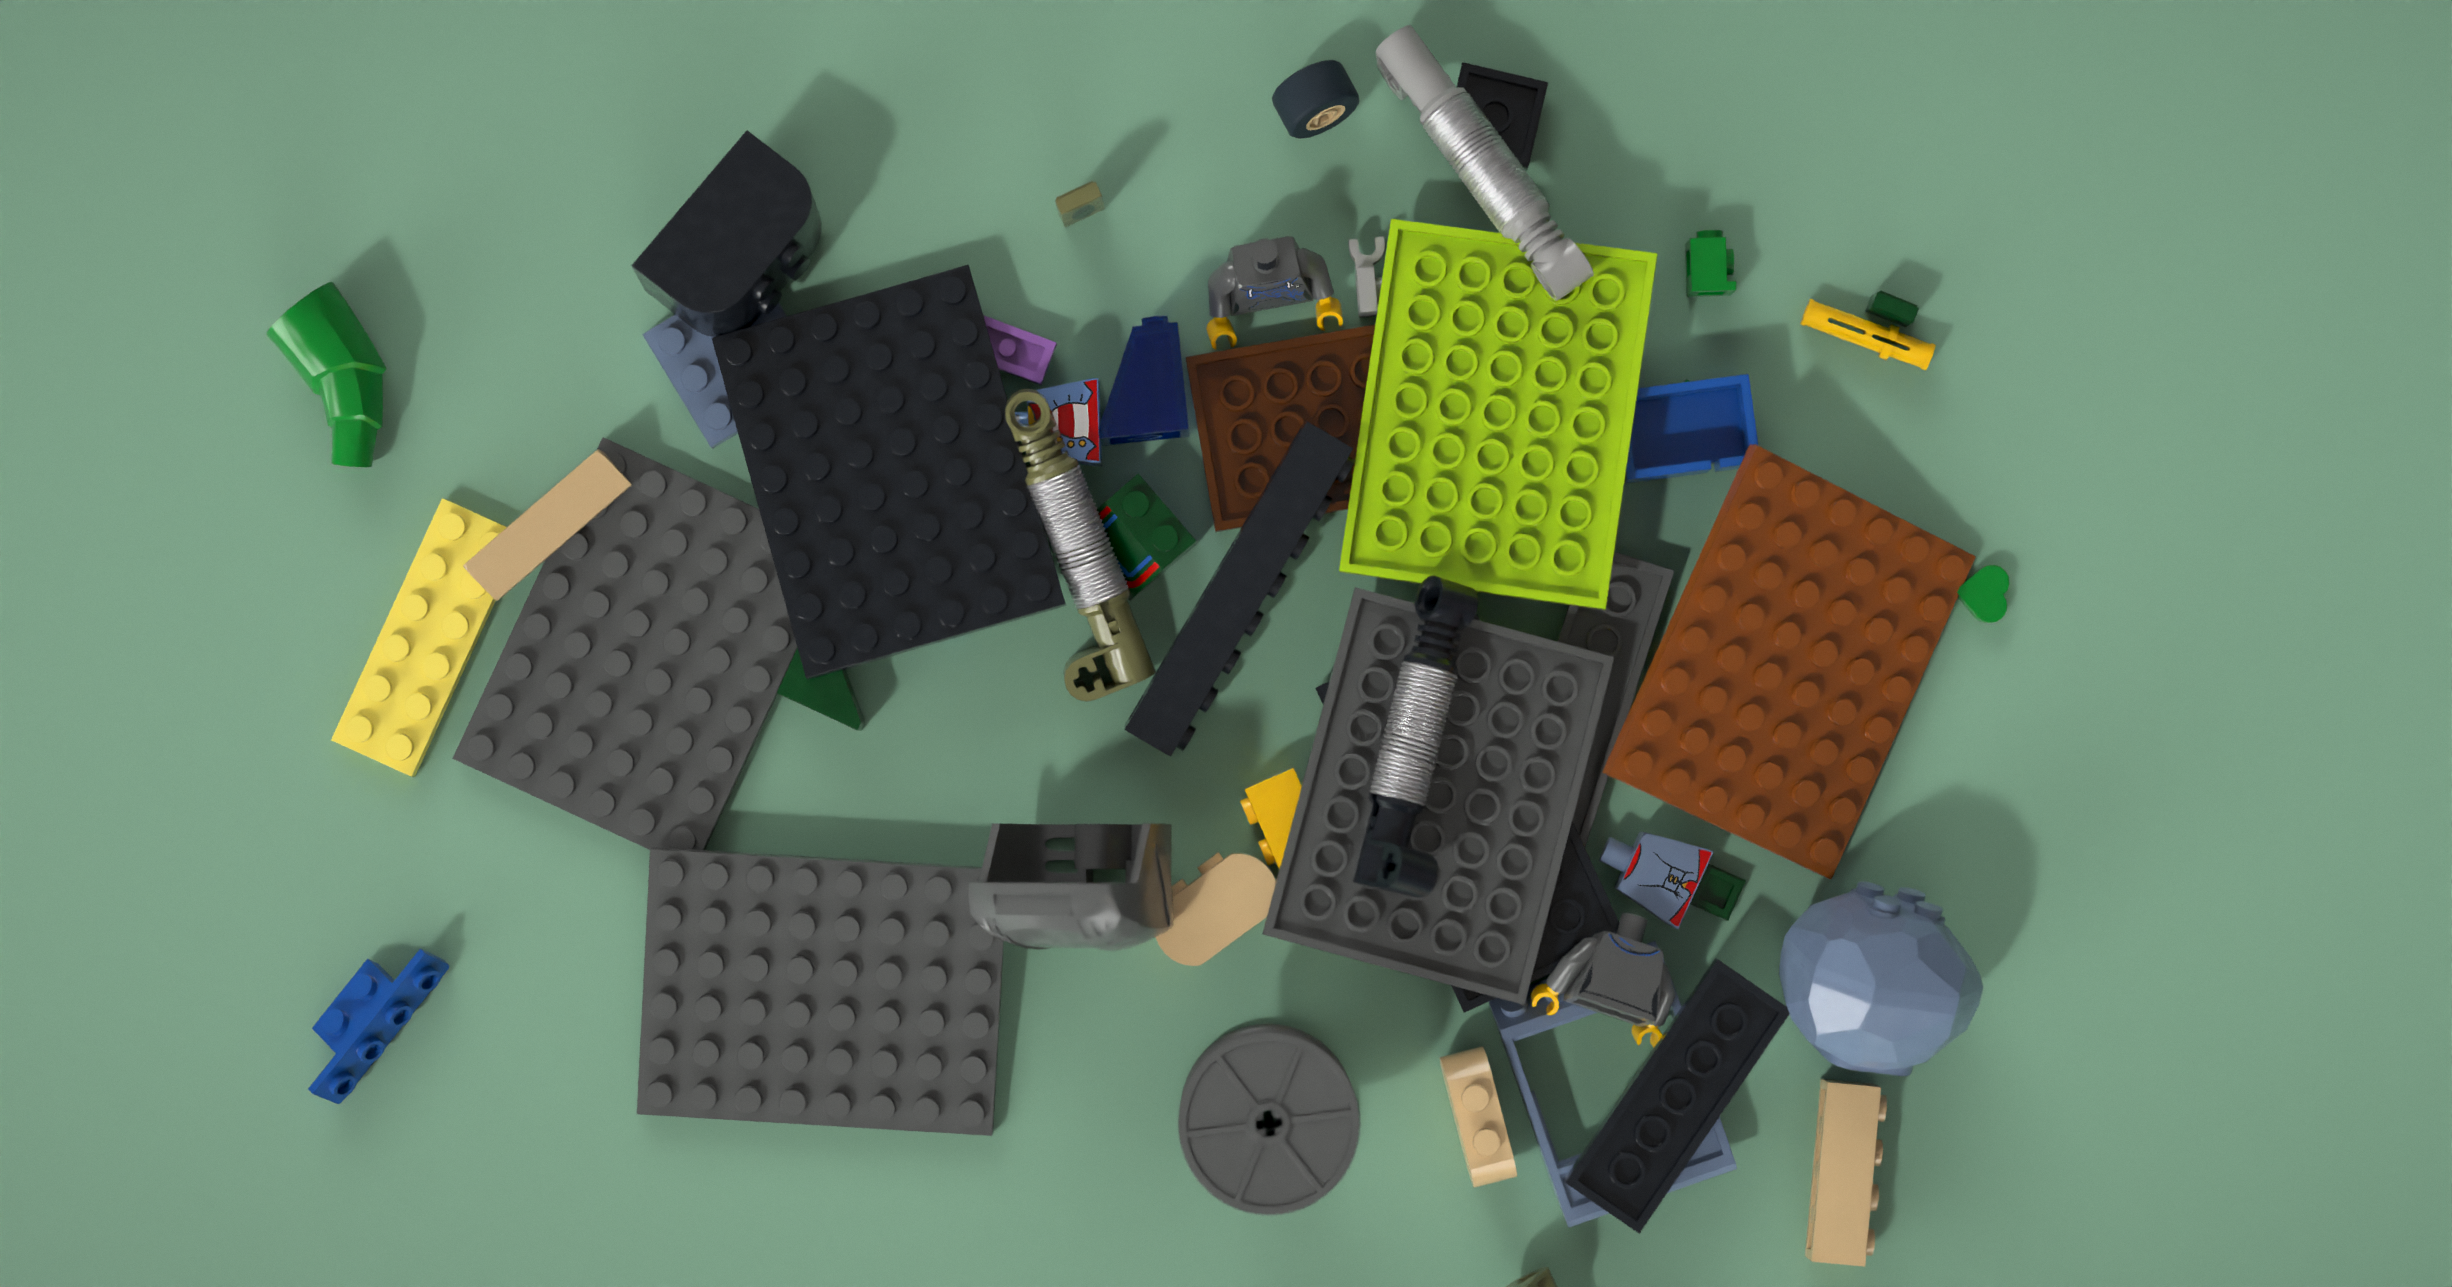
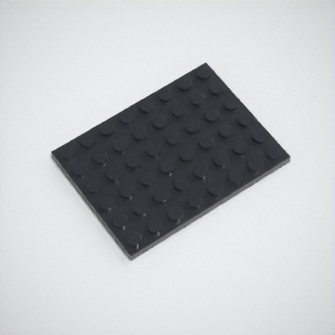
M969 264L712 338L807 680L1066 606L1041 517H1039L1040 513H1037V505H1034L1035 501L1032 500L1033 497L1030 496L1031 493L1028 492L1029 488H1027L1028 485L1025 482L1028 472L1026 463L1022 460L1023 452L1018 450L1020 442H1015L1006 420L1005 408L1008 400Z

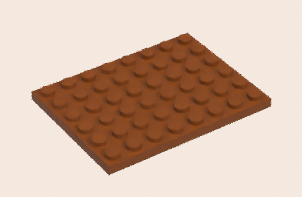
M1750 444L1602 773L1816 874L1832 879L1959 596L1957 593L1958 589L1965 582L1976 556L1758 445Z

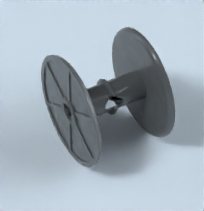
M1256 1024L1234 1030L1212 1043L1196 1060L1183 1087L1178 1129L1185 1160L1196 1179L1208 1192L1223 1203L1238 1210L1261 1215H1277L1294 1212L1317 1202L1338 1184L1348 1170L1357 1149L1360 1116L1357 1099L1349 1077L1338 1058L1329 1048L1313 1036L1293 1027L1279 1024ZM1272 1110L1274 1124L1265 1125L1263 1111Z

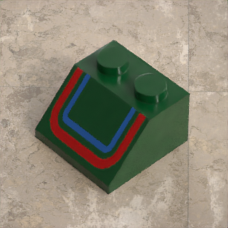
M1139 473L1097 509L1099 511L1098 515H1100L1099 519H1102L1101 523L1104 524V532L1107 533L1106 537H1109L1108 542H1111L1110 547H1113L1112 551L1115 552L1114 556L1119 561V568L1124 573L1123 577L1127 581L1126 585H1129V601L1134 599L1197 545L1195 538Z

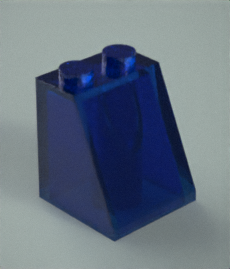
M1168 316L1146 317L1141 319L1142 326L1132 327L1098 429L1102 446L1190 437L1178 322L1169 323Z

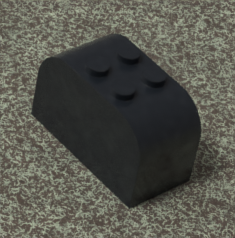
M746 130L631 266L644 290L697 332L711 337L720 336L750 327L762 313L768 314L777 306L782 297L780 291L790 279L794 281L799 279L810 264L809 257L815 251L821 237V217L804 175L795 166Z

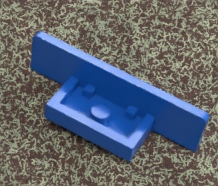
M420 948L394 980L378 963L367 959L312 1027L336 1054L308 1088L309 1091L333 1103H342L346 1096L355 1089L358 1081L374 1061L383 1054L386 1046L402 1026L411 1019L414 1011L430 991L439 984L440 979L449 969V964L445 960Z

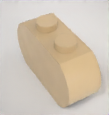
M1218 852L1197 867L1202 875L1189 885L1186 884L1183 878L1172 885L1173 926L1167 932L1156 937L1160 948L1169 958L1183 965L1200 966L1267 917L1276 881L1271 870L1260 859L1244 853H1231L1223 859Z
M1481 1046L1439 1057L1473 1187L1476 1188L1517 1177L1514 1156L1484 1047Z

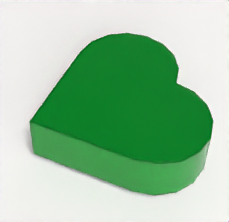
M1984 566L1966 579L1959 587L1957 592L1959 594L1958 598L1978 621L1983 623L1996 622L2002 619L2007 610V601L2004 594L2010 584L2009 576L2000 566Z

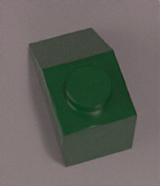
M797 648L777 694L857 731H862L865 720L846 669L807 680Z

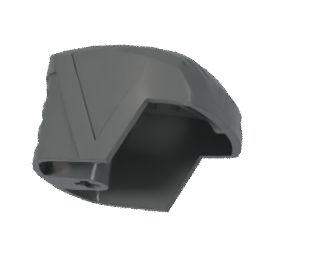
M992 823L979 882H968L970 914L987 933L1000 940L1026 949L1098 948L1116 951L1147 942L1172 928L1174 922L1171 885L1172 824ZM1075 838V851L1050 850L1046 847L1045 843L1048 839ZM1075 860L1074 869H1078V872H1049L1046 870L1045 865L1048 861ZM1093 869H1125V883H1093ZM1055 882H1075V883H1055Z

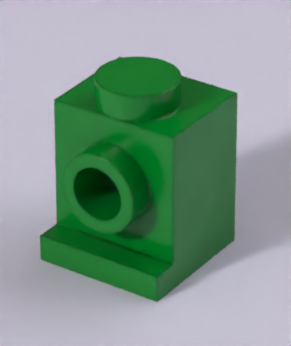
M1722 230L1697 231L1696 238H1690L1685 244L1686 296H1731L1736 291V281H1727V276L1734 274L1733 249H1726V237H1723Z

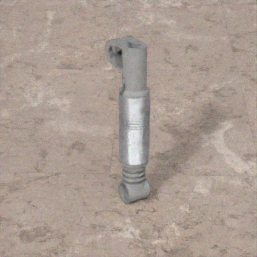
M1411 25L1402 27L1388 36L1376 49L1377 66L1384 80L1400 100L1407 96L1411 99L1412 104L1421 113L1420 122L1423 125V129L1426 130L1425 132L1428 133L1436 146L1439 147L1438 149L1444 154L1449 164L1453 165L1452 168L1455 169V173L1459 174L1458 177L1462 179V182L1470 190V193L1475 197L1480 207L1483 208L1482 210L1485 211V214L1491 218L1490 221L1496 225L1495 228L1498 229L1503 237L1513 239L1515 243H1520L1518 248L1521 252H1526L1525 257L1528 261L1534 260L1531 264L1532 269L1548 294L1557 301L1592 277L1594 272L1588 260L1571 239H1562L1565 234L1561 229L1556 230L1558 227L1557 223L1554 220L1549 221L1551 219V215L1548 213L1550 204L1547 202L1546 197L1543 196L1538 186L1527 175L1528 173L1522 168V165L1514 157L1515 155L1509 150V147L1501 139V136L1498 135V132L1495 131L1491 122L1488 121L1489 119L1486 118L1478 105L1475 104L1476 102L1463 87H1456L1450 76L1446 74Z

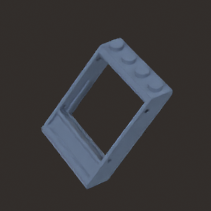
M1656 941L1647 944L1658 948ZM1547 979L1529 985L1524 1005L1500 998L1489 1001V1005L1553 1190L1569 1228L1609 1213L1563 1181L1582 1153L1558 1161L1534 1091H1530L1514 1041L1598 1012L1563 1001L1564 994H1558L1559 1008L1554 1015H1547L1546 1008L1552 1001L1550 997L1540 998L1537 1005L1533 1007L1532 991L1540 984H1547ZM1676 990L1675 998L1670 1008L1672 1019L1675 1018L1682 1008ZM1720 1117L1668 1193L1737 1169Z

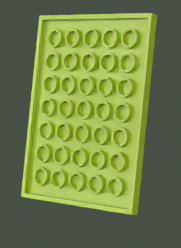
M1391 219L1339 572L1422 584L1427 577L1435 575L1471 587L1476 592L1606 610L1658 254L1575 243L1591 265L1594 275L1555 301L1536 277L1531 266L1534 260L1528 261L1525 257L1526 252H1521L1518 248L1520 243H1515L1513 239L1505 238L1501 233Z

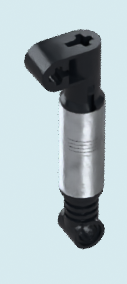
M1435 575L1427 577L1418 588L1416 594L1415 610L1420 617L1419 620L1423 621L1424 625L1418 624L1417 631L1421 632V636L1415 635L1414 642L1419 643V645L1412 646L1411 652L1404 656L1401 663L1402 667H1400L1401 671L1398 676L1399 680H1397L1395 697L1392 698L1393 706L1390 707V715H1388L1389 719L1386 724L1387 728H1385L1386 734L1383 735L1387 739L1382 740L1385 744L1381 745V754L1378 755L1379 759H1377L1376 772H1374L1375 776H1373L1372 789L1369 790L1368 799L1372 804V809L1353 880L1357 884L1415 898H1424L1432 891L1438 876V865L1434 856L1410 849L1408 845L1415 817L1423 812L1424 805H1426L1425 797L1428 796L1430 779H1432V771L1435 768L1433 764L1436 763L1435 759L1438 757L1436 755L1439 752L1437 748L1441 744L1440 740L1443 735L1442 731H1444L1445 718L1448 717L1446 714L1449 713L1448 709L1451 704L1450 700H1452L1453 687H1455L1454 683H1456L1455 679L1457 678L1458 668L1454 663L1456 657L1451 655V652H1457L1458 646L1453 644L1454 641H1460L1461 635L1456 633V631L1463 630L1470 625L1478 607L1477 593L1473 588Z

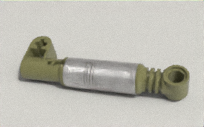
M1028 388L1018 390L1007 401L1005 415L1015 442H1022L1018 446L1019 452H1026L1022 456L1023 462H1030V465L1026 467L1028 473L1025 478V482L1028 485L1027 488H1029L1028 492L1031 493L1030 496L1035 501L1034 505L1038 509L1037 513H1040L1039 517H1041L1044 529L1046 530L1045 533L1048 534L1047 538H1050V546L1053 547L1052 550L1056 553L1055 557L1058 558L1059 567L1062 568V575H1065V583L1068 584V591L1073 596L1072 599L1074 604H1076L1075 607L1080 615L1087 618L1097 645L1080 651L1069 658L1064 668L1065 685L1070 695L1077 700L1092 701L1139 683L1154 675L1156 670L1128 603L1130 596L1129 585H1126L1127 581L1123 577L1122 569L1119 568V561L1114 556L1113 547H1110L1111 542H1108L1109 537H1106L1107 533L1104 532V524L1101 523L1102 519H1099V511L1096 510V503L1093 502L1094 499L1091 498L1092 495L1090 490H1088L1089 487L1086 486L1087 482H1085L1086 478H1083L1084 474L1081 473V466H1079L1077 459L1069 456L1068 451H1061L1065 444L1063 440L1057 441L1056 439L1061 434L1059 430L1053 431L1052 429L1057 424L1044 395L1037 390ZM1029 400L1038 404L1041 409L1038 420L1032 424H1023L1015 417V408L1019 403ZM1103 655L1113 681L1104 684L1100 672L1093 675L1094 683L1086 686L1083 680L1075 681L1079 677V669L1081 667H1087L1089 672L1097 671L1094 657Z

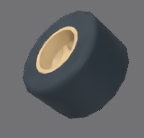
M1324 60L1308 65L1285 79L1276 88L1272 101L1289 135L1302 139L1319 135L1344 121L1356 109L1359 103V95L1343 65L1335 60Z

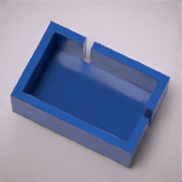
M1749 374L1638 388L1624 484L1703 474L1712 469V463H1714L1715 472L1739 469L1749 445H1758Z

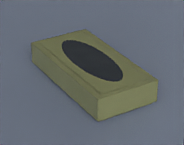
M1093 181L1058 196L1055 200L1059 216L1065 227L1105 209L1102 194L1096 182Z

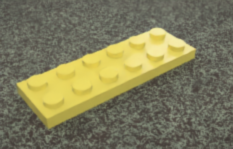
M441 499L332 736V741L411 777L416 776L496 602L467 572L463 565L506 529V526L449 500Z

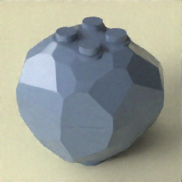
M1861 881L1858 882L1857 888L1852 889L1851 892L1811 905L1786 933L1779 967V977L1785 1003L1793 1022L1805 1038L1830 1063L1851 1070L1908 1076L1912 1073L1913 1065L1928 1061L1967 1030L1979 1006L1983 985L1980 973L1970 955L1944 924L1945 917L1941 916L1943 909L1938 905L1925 902V893L1912 888L1900 887L1898 894L1893 896L1883 895L1884 888L1882 886Z

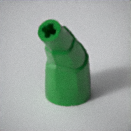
M328 282L289 308L268 329L266 335L279 348L312 392L321 396L327 424L332 428L331 463L349 467H372L377 430L383 427L382 374L387 368L336 285L333 282Z

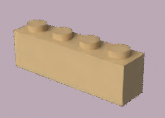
M1831 1079L1820 1080L1805 1256L1812 1262L1865 1267L1866 1255H1873L1875 1231L1869 1228L1870 1211L1877 1210L1879 1201L1878 1184H1873L1874 1166L1880 1167L1883 1156V1142L1877 1139L1878 1121L1884 1122L1887 1111L1886 1095H1881V1087L1876 1084Z

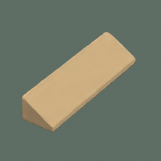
M598 449L468 560L463 567L498 601L631 487L632 484L609 457Z

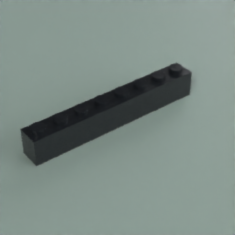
M1306 420L1303 422L1129 716L1124 730L1170 757L1176 747L1182 751L1186 748L1196 730L1190 723L1198 710L1207 712L1219 691L1213 687L1221 671L1228 675L1241 655V651L1235 647L1244 633L1251 637L1264 616V613L1258 609L1266 595L1274 598L1284 583L1287 575L1282 573L1281 570L1289 556L1297 560L1310 537L1304 534L1305 529L1312 518L1320 521L1328 509L1332 498L1326 494L1333 482L1337 480L1342 483L1355 462L1353 458L1349 457L1353 450L1352 447Z

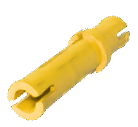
M1811 298L1800 325L1809 326L1841 340L1878 352V357L1887 360L1888 357H1892L1920 367L1925 371L1929 366L1936 344H1930L1899 332L1898 326L1890 324L1888 328L1854 314L1821 304ZM1828 319H1832L1840 323L1846 324L1848 326L1857 328L1859 330H1862L1864 333L1860 334L1847 328L1830 323ZM1872 335L1907 347V350L1872 338Z

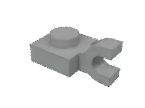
M1384 236L1375 237V252L1371 255H1363L1359 251L1358 239H1349V252L1355 263L1359 318L1377 316L1382 278H1375L1373 265L1378 263L1384 254Z

